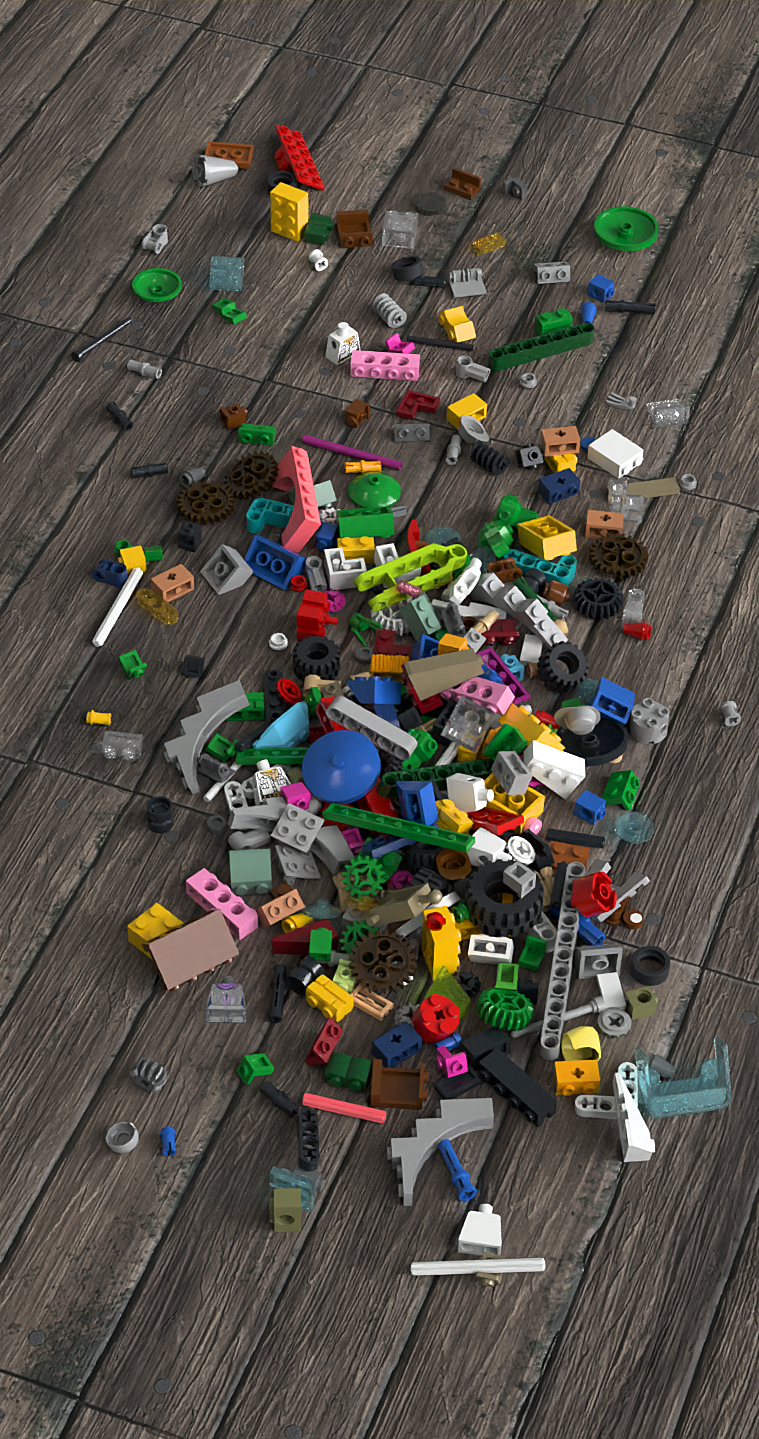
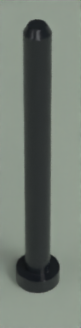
M127 317L81 350L73 351L71 353L73 360L80 362L84 355L131 324L132 319Z

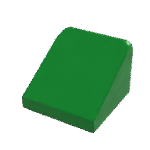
M162 546L143 547L146 561L163 560Z

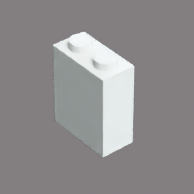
M612 429L589 445L588 459L619 479L642 463L643 449Z

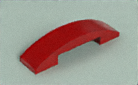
M416 519L411 521L408 529V554L418 550L415 541H419L420 531ZM429 564L421 567L420 577L430 573L431 568Z

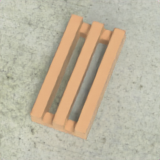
M361 984L350 994L354 997L355 1007L380 1021L384 1019V1016L388 1015L389 1010L393 1009L394 1003L373 991L369 993L368 988L361 989Z

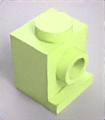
M340 959L333 982L351 994L356 988L355 978L357 976H351V971L354 970L349 969L351 961Z

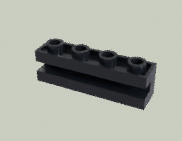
M497 1048L479 1061L478 1075L481 1080L490 1084L498 1095H502L512 1108L520 1111L528 1122H532L538 1128L544 1123L546 1115L551 1118L556 1114L557 1100L501 1050Z

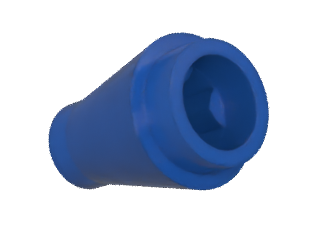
M591 302L584 303L580 308L582 324H592L597 309Z

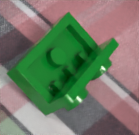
M503 724L482 753L485 756L491 757L493 761H495L499 751H516L519 755L528 741L517 727Z
M632 770L611 773L602 799L606 800L605 806L622 804L626 811L631 810L640 786L639 779Z

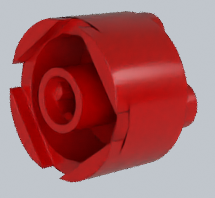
M595 872L574 879L572 887L573 896L570 898L572 906L577 907L586 918L614 909L617 896L616 891L611 889L610 885L613 883L610 877L604 872Z
M433 994L427 997L414 1011L411 1023L415 1031L422 1038V1041L434 1044L447 1038L457 1028L460 1019V1009L447 997Z

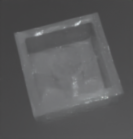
M386 210L382 229V246L414 249L418 231V213Z
M461 696L441 735L476 752L495 713Z

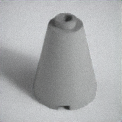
M196 155V162L192 164L194 181H198L199 184L196 185L199 187L234 177L238 172V166L234 161L206 155Z

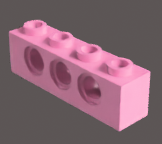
M352 350L351 376L418 381L420 355Z
M474 677L440 692V696L446 700H455L459 704H468L479 710L481 708L491 714L497 713L500 715L505 714L515 698L508 686L479 677Z
M203 868L186 880V893L206 911L213 908L221 909L230 933L239 941L258 928L257 912L253 908H249L241 897L233 894L230 888L225 884L223 885L213 873Z

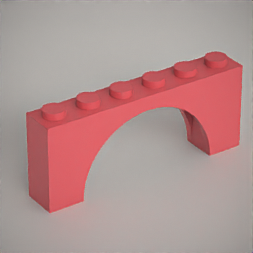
M291 446L277 466L279 468L277 471L278 476L274 477L276 482H272V487L288 492L295 485L293 512L281 538L283 547L299 553L319 528L321 522L308 453L302 448Z

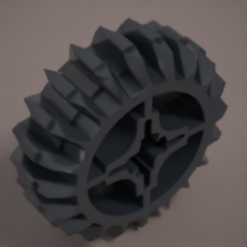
M595 577L593 580L588 578L587 581L582 580V583L576 587L573 602L576 610L580 611V615L585 614L586 618L592 617L593 620L595 618L600 620L602 618L609 619L610 616L614 617L616 613H619L623 605V592H621L620 587H617L616 583H611L610 579L606 581L604 578L597 579Z

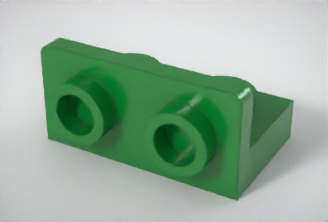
M244 423L239 427V442L273 446L276 427Z

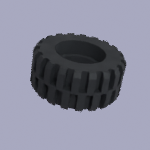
M497 859L496 862H486L485 866L480 865L470 874L469 880L466 883L465 906L469 911L470 922L475 927L478 925L480 931H486L494 937L495 935H500V937L511 935V937L518 936V933L524 934L529 931V928H533L537 924L542 914L544 887L537 874L535 888L522 898L518 897L517 892L503 883L504 870L509 865L512 866L515 863L514 860L510 859L508 861ZM496 893H509L520 900L510 904H501L491 900L489 896Z

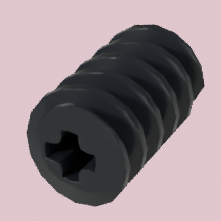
M478 441L471 450V461L496 476L502 474L510 463L509 457H505L502 453L499 454V451H494V448L483 444L482 441Z

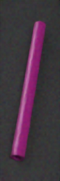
M304 435L302 443L368 462L380 461L381 464L379 465L397 470L402 468L403 463L401 461Z

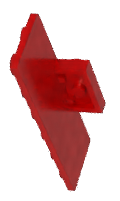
M276 124L274 128L282 144L274 156L279 170L289 172L293 170L298 182L323 191L325 187L302 134L299 131H293L286 126Z

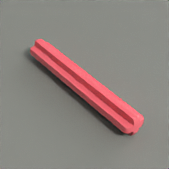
M305 1093L302 1099L304 1106L378 1123H384L386 1119V1111L309 1093Z

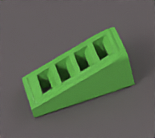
M499 962L495 988L516 990L519 965Z

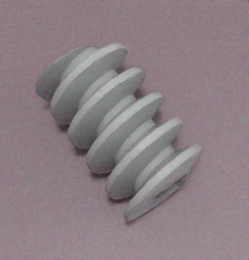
M382 293L375 298L373 310L389 327L397 328L404 324L407 318L406 313L388 294Z

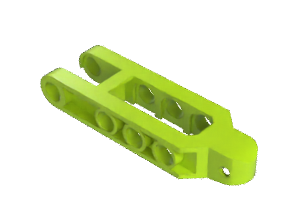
M433 543L360 574L354 580V584L361 592L382 583L386 584L388 589L368 601L370 608L374 612H378L449 582L453 571L464 566L467 551L458 544L445 547ZM432 562L438 563L441 567L435 571L433 569L430 573L421 577L417 576L414 580L405 584L400 583L397 585L394 578Z

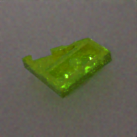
M442 966L426 998L433 994L447 997L459 1007V1017L462 1020L472 1001L448 969Z

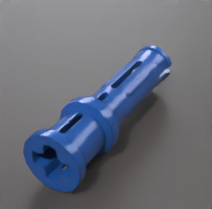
M448 1139L440 1141L437 1147L452 1175L451 1183L453 1186H456L459 1192V1200L468 1201L476 1196L477 1189L472 1186L469 1173L463 1170L451 1142Z

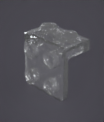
M105 731L103 741H98L97 746L106 758L115 759L117 756L123 757V759L128 761H134L141 758L144 736Z

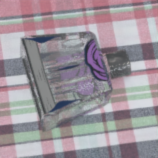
M224 976L221 983L212 984L206 1005V1023H246L243 987L240 983H234L233 977Z

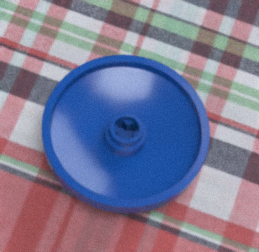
M350 730L334 731L320 737L307 750L302 762V776L307 788L317 799L329 804H347L365 796L377 782L381 769L380 757L374 744L363 734Z

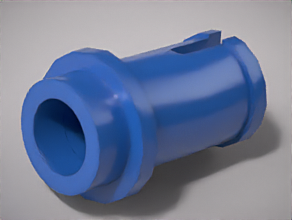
M452 1032L449 1037L434 1043L435 1049L445 1046L449 1051L455 1047L459 1048L462 1039L457 1032Z
M163 1127L159 1133V1137L162 1139V1154L167 1156V1151H169V1156H173L176 1154V1131L173 1127Z

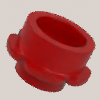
M300 575L294 576L290 582V588L295 592H302L308 586L306 579Z
M439 912L429 913L426 916V925L430 930L439 931L446 924V919Z

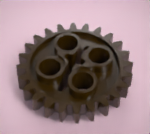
M254 451L253 455L248 452L247 457L241 455V460L236 459V464H230L232 468L226 470L228 474L224 475L225 480H223L227 489H231V493L234 494V499L238 497L241 500L244 497L245 500H248L249 496L254 499L255 494L261 496V491L267 492L266 487H272L271 482H276L274 477L278 476V464L268 452L264 454L261 451L258 454L257 451Z
M207 480L204 483L197 481L196 485L191 483V487L185 486V490H180V494L177 495V509L180 512V516H184L185 520L190 519L192 523L197 521L199 525L201 522H204L205 526L208 522L214 525V521L221 523V518L226 520L227 515L231 516V511H234V494L231 493V489H227L226 485L221 487V482L214 484L213 480L210 483Z
M609 533L607 538L602 535L601 540L596 539V543H592L589 560H591L594 570L600 569L599 574L606 573V577L612 575L613 579L616 576H619L620 580L623 579V576L630 579V575L636 577L637 573L641 574L642 569H646V564L648 563L647 547H643V542L638 543V538L632 540V535L625 537V533L621 536L615 533V536H612ZM617 546H619V560L621 561L620 566L618 565Z
M377 929L376 935H373L371 931H369L368 938L361 935L362 943L355 941L357 948H351L353 955H349V961H351L349 969H354L351 971V976H357L355 983L362 982L361 989L368 986L369 993L376 989L377 995H380L381 990H384L385 994L388 995L389 989H392L394 993H396L397 986L404 989L403 981L410 983L409 976H414L412 969L416 968V963L413 962L416 960V955L412 954L414 953V947H409L410 941L403 942L404 935H400L397 938L396 931L389 935L388 929H385L384 934H381L380 930ZM381 946L389 947L387 951H382L379 948ZM369 957L372 958L373 961L370 963H365L363 959ZM394 961H400L402 962V965L394 966L392 963ZM384 973L386 976L384 978H377L375 975Z

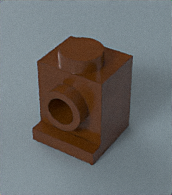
M357 399L345 410V424L355 428L363 423L365 419L370 418V404Z
M237 403L227 408L220 407V421L227 430L239 427L242 423L246 424L248 413L244 406L240 407Z

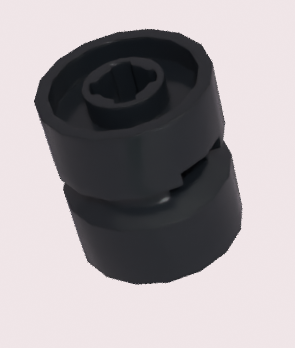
M536 568L528 569L523 575L526 583L537 595L543 589L545 583H547L544 573Z
M156 796L147 803L148 827L155 833H166L173 827V806L169 798Z
M304 956L298 962L297 967L287 974L285 981L293 992L298 995H305L307 987L313 981L315 982L320 975L324 974V970L315 959Z

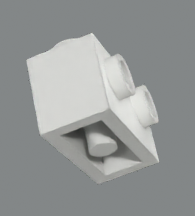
M484 934L471 935L468 951L470 962L498 965L499 962L511 964L514 950L513 941L507 937H489Z

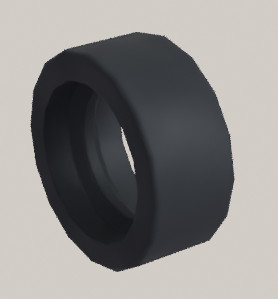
M275 171L267 178L269 194L277 186L275 184L280 182L297 188V179L289 171Z
M418 256L403 257L394 261L391 265L393 277L398 281L417 278L424 272L422 260Z
M657 946L641 947L632 955L630 969L632 977L643 985H659L669 976L671 960L669 955ZM650 959L659 962L663 968L657 972H647L641 969L638 963L642 960Z

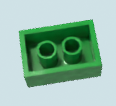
M389 506L336 510V524L338 525V535L340 538H360L363 536L389 538L390 535H394L393 512Z

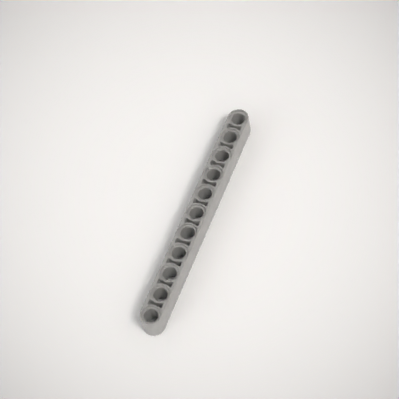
M580 862L570 863L565 877L541 1034L540 1053L542 1058L548 1061L555 1060L559 1056L580 917V911L577 907L572 906L570 898L573 896V880L585 876V867Z

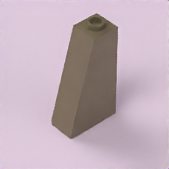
M473 648L404 663L420 701L484 673L481 667L484 665L481 655H476Z

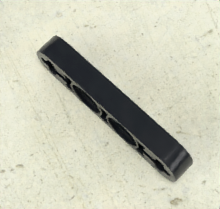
M303 1108L299 1111L297 1119L298 1165L304 1171H314L318 1167L320 1158L318 1114L311 1108ZM303 1131H310L312 1132V1134L305 1133ZM304 1145H310V1146H312L313 1148H308V1147H305Z

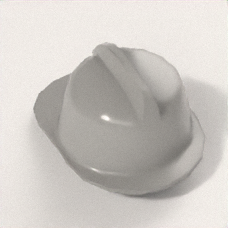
M469 415L461 417V425L458 431L461 438L467 444L475 443L478 440L489 441V436L483 425L476 418Z
M592 706L565 707L556 711L554 719L559 726L569 729L577 735H586L600 721V713Z

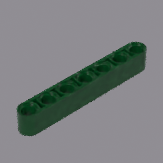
M583 323L494 348L489 351L488 367L492 371H500L591 345L594 339L595 327L590 323Z
M490 758L387 772L382 776L376 790L378 795L383 798L398 797L397 781H435L439 791L448 790L446 778L456 773L485 780L492 773L491 768L494 761Z

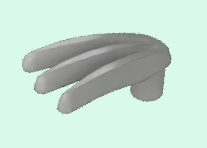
M612 392L611 395L613 397L608 396L609 400L606 401L607 404L613 407L631 410L635 408L637 399L632 396L629 400Z

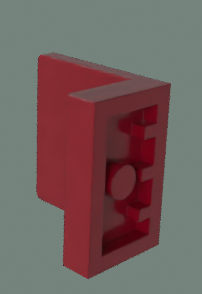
M498 619L490 626L489 631L481 633L486 638L483 645L492 646L495 643L501 642L502 645H513V642H516L519 637V632H516V619Z
M404 664L401 665L403 672L400 675L404 684L408 682L405 687L409 696H414L411 700L415 708L419 707L422 714L443 705L439 693L420 701Z

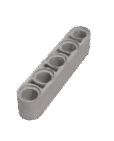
M336 696L326 710V715L329 719L350 731L363 734L374 745L401 760H408L417 747V740L413 736L343 696Z

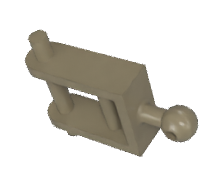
M428 883L391 891L387 894L384 905L373 907L368 912L369 919L367 924L369 926H380L415 918L430 903L433 905L439 904L443 898L442 893L437 889L430 890Z

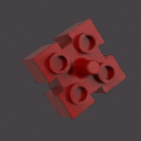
M305 590L302 605H300L297 613V641L301 642V639H307L308 636L316 637V635L324 637L326 632L325 625L338 624V618L330 617V614H327L330 608L328 593Z

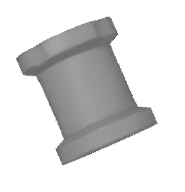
M726 701L720 705V712L724 714V722L727 726H735L741 721V716L736 711L737 706L734 701Z

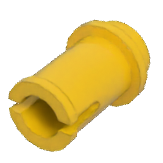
M94 710L88 711L87 723H90V725L103 724L110 726L111 713L94 712Z

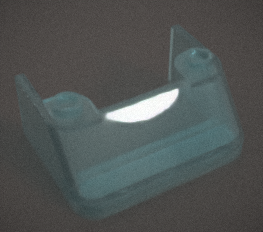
M714 1037L716 1058L705 1060L700 1067L701 1077L660 1083L658 1072L653 1068H649L648 1056L640 1048L635 1049L638 1082L648 1113L654 1118H665L727 1108L732 1101L727 1044L719 1037Z

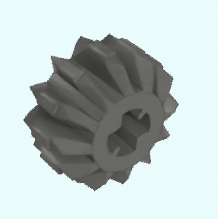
M140 1058L131 1069V1080L135 1082V1085H139L141 1089L144 1088L148 1092L161 1090L167 1081V1070L163 1068L162 1064H158L157 1061H153L150 1058Z

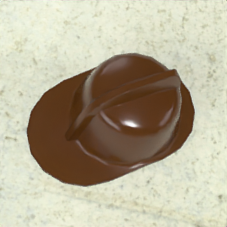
M446 848L439 852L436 857L440 875L448 880L457 882L471 872L470 860L465 852Z

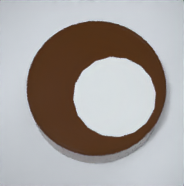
M636 909L627 910L623 915L624 926L629 929L640 928L643 924V914Z

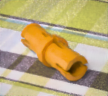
M365 460L345 462L344 469H346V474L381 472V465H379L381 462H365Z

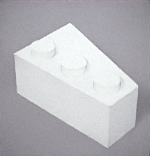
M535 740L524 751V764L531 775L565 800L585 778V759Z

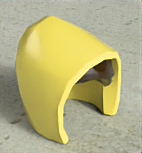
M580 1026L563 1034L561 1048L565 1061H598L601 1058L599 1036L593 1027Z

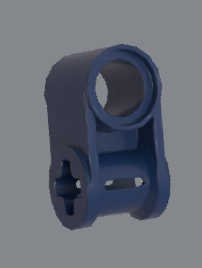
M103 558L99 561V566L92 571V577L98 582L107 583L115 587H123L128 579L127 567L123 563Z

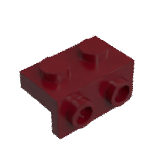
M332 1018L326 1019L304 1060L309 1067L327 1063L343 1032Z

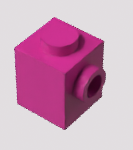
M302 782L280 787V797L284 798L287 805L290 803L303 810L309 809L312 795Z

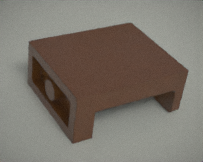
M368 210L336 211V226L340 248L373 246V233L370 230Z
M374 1059L371 1107L422 1110L423 1101L427 1102L428 1089L424 1088V1084H428L429 1071H424L425 1063L420 1064V1069L382 1067L381 1059Z

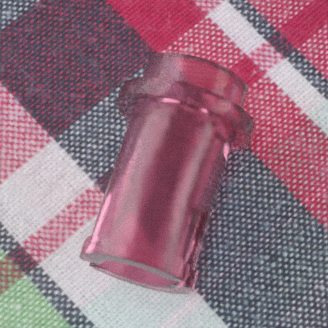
M400 580L397 584L396 589L400 594L405 593L415 599L421 594V588L408 583L407 580Z

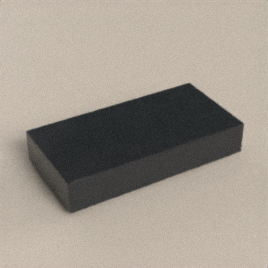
M470 1065L467 1066V1072L450 1078L446 1077L434 1084V1089L443 1100L454 1099L481 1084V1078Z

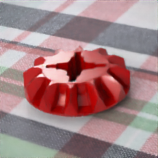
M282 678L275 684V691L279 693V697L284 702H287L290 706L301 702V691L294 682Z

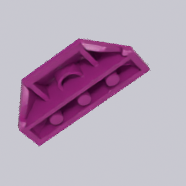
M492 647L475 653L476 655L480 654L483 662L501 676L502 682L510 688L515 696L511 704L515 705L530 699L529 693Z

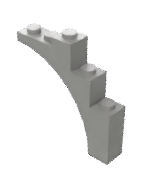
M494 573L481 574L477 584L469 593L473 600L492 604L512 615L538 636L548 648L556 642H566L568 640L547 615L548 611L537 598L526 599L515 585L504 586Z
M240 680L197 697L199 705L196 706L198 713L180 720L183 726L180 729L182 736L164 743L167 750L164 752L167 762H172L173 767L178 768L180 774H184L185 777L181 778L185 789H190L192 795L200 792L197 783V765L205 742L225 719L250 705Z
M283 797L268 798L260 806L232 809L228 825L230 829L249 828L273 832L287 807L286 801ZM338 826L320 828L310 851L326 864L333 876L340 872H347L348 870L345 868V865H352L350 860L353 859L354 855Z
M492 1098L440 1100V1109H436V1118L416 1119L415 1128H411L412 1137L391 1138V1147H387V1160H391L392 1169H397V1179H401L402 1184H398V1196L403 1197V1206H412L416 1177L425 1161L438 1149L437 1145L440 1141L445 1139L450 1141L462 1134L493 1128Z

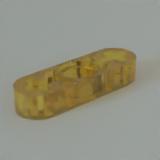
M141 588L136 592L137 603L163 623L172 625L178 621V610L152 590ZM156 604H159V605H161L162 607H160V608H154V607H152V606H153V605H156Z

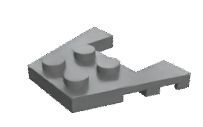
M595 859L588 875L595 872L607 874L611 866L608 862ZM634 872L622 887L611 884V889L616 891L617 896L615 908L609 912L592 916L590 919L598 922L605 920L621 906L619 903L627 896L632 897L637 893L635 889L641 884L647 885L650 882L648 877Z

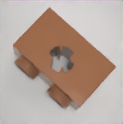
M576 426L541 429L540 443L544 456L579 453L580 437Z
M588 510L585 537L601 539L602 535L607 538L609 533L612 536H615V533L621 536L624 513Z
M182 564L151 578V592L163 604L194 590V576Z
M294 889L254 910L257 912L262 926L266 927L299 911L305 906L297 890Z

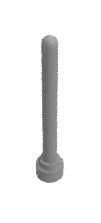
M603 997L592 998L589 1004L565 1012L564 1021L590 1012L600 1014L607 1010ZM544 1019L529 1024L523 1030H512L511 1037L517 1038L542 1029Z

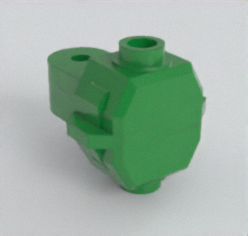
M507 494L501 498L493 521L502 520L505 524L509 523L511 527H518L517 524L540 518V516L534 511L523 508L518 497Z
M502 520L492 521L489 524L485 522V526L481 528L477 535L479 542L476 544L481 552L486 551L489 555H496L499 559L511 551L509 548L513 542L511 533L514 531L509 523L505 524Z
M409 729L406 733L413 736L418 744L408 760L400 759L403 763L400 765L403 766V770L419 768L421 763L428 762L438 747L436 741L428 732L419 729Z

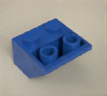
M355 677V680H347V685L360 703L401 704V681H393L394 677H382V681L380 677H368V680H366V677Z
M601 677L588 706L596 708L600 713V718L614 720L624 726L633 709L635 693Z
M396 782L403 820L428 826L438 820L432 782Z

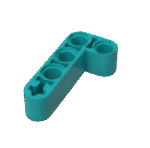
M265 498L255 499L246 514L247 531L253 534L259 533L265 524L286 528L294 506Z
M510 549L511 551L503 556V560L510 557L514 558L516 566L523 572L522 577L528 569L536 568L544 573L547 583L555 580L565 583L568 588L576 574L577 560L572 555L562 556L558 564Z

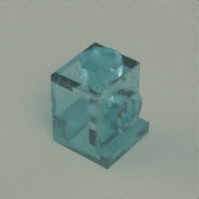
M585 679L579 684L578 694L585 706H588L598 685L597 679Z

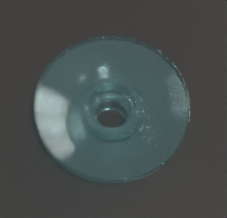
M441 526L428 531L425 536V542L440 545L455 537L461 542V536L453 528Z
M488 546L481 547L470 555L472 559L477 558L481 561V574L487 572L489 563L496 561V554Z
M627 812L616 820L615 831L624 841L643 843L653 836L655 825L652 819L643 813Z
M318 899L316 903L306 905L301 911L306 916L320 919L337 918L342 915V910L329 904V901L326 899Z

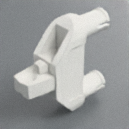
M473 558L463 573L455 581L448 584L447 589L442 593V601L454 602L458 606L467 597L481 575L480 567L482 563L479 559Z

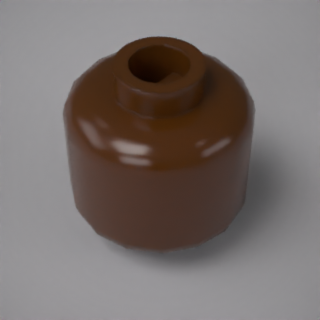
M551 580L549 583H545L541 596L548 601H554L555 605L561 606L564 602L568 601L570 592L567 591L565 583Z

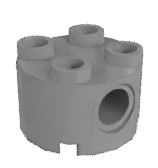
M651 698L643 699L631 711L629 727L631 736L643 744H649L652 741L655 744L662 741L667 735L669 709Z

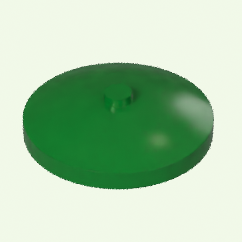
M620 206L609 208L601 212L594 222L596 238L603 245L615 250H642L652 245L658 236L659 226L656 219L648 212L635 207Z

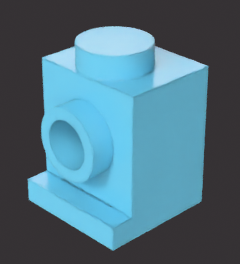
M502 655L500 659L512 673H515L513 675L517 680H523L524 666L519 663L516 656Z

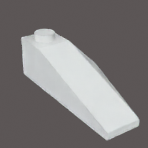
M615 1073L613 1088L624 1162L650 1160L652 1152H655L654 1139H650L649 1130L620 1073Z

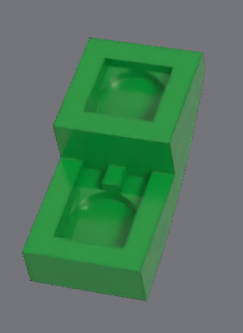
M223 298L212 304V308L221 317L234 325L247 318L246 312L236 308L234 301Z

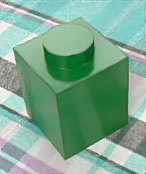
M326 928L311 930L310 957L316 961L331 962L332 931Z

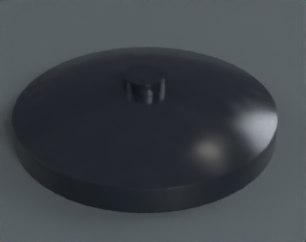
M600 718L598 724L586 735H577L563 727H560L556 732V735L562 739L560 743L565 747L563 751L585 759V767L597 766L613 761L621 756L629 745L627 729L619 722L606 718Z

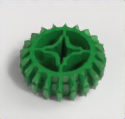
M495 987L493 989L487 988L478 998L477 1013L482 1020H485L486 1024H492V1027L496 1026L507 1031L510 1029L513 1031H517V1029L523 1030L524 1027H528L532 1020L533 1004L529 998H525V995L519 994L518 991Z

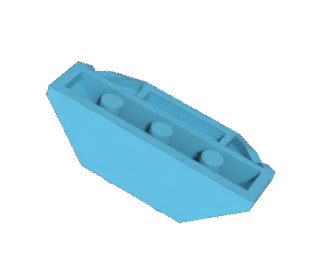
M305 701L298 702L265 730L260 739L253 743V748H296L300 743L305 742L309 737L307 703Z

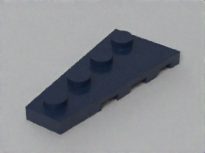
M436 823L430 825L439 828L438 824ZM386 834L385 838L378 837L363 845L361 850L363 855L369 856L371 859H379L383 854L396 852L403 846L414 845L416 841Z

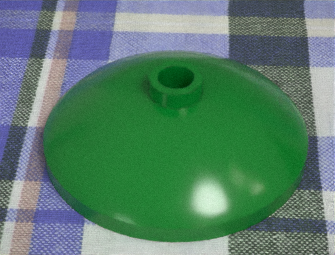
M152 268L144 270L135 276L132 282V289L139 298L148 302L159 303L171 300L177 296L182 289V281L179 275L171 270Z
M382 472L362 473L352 479L348 485L349 499L360 508L391 507L397 503L401 495V488L397 480Z

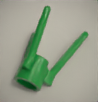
M359 613L354 614L349 621V624L352 626L350 631L356 635L364 647H368L358 631L363 632L368 627L377 631V629L383 627Z

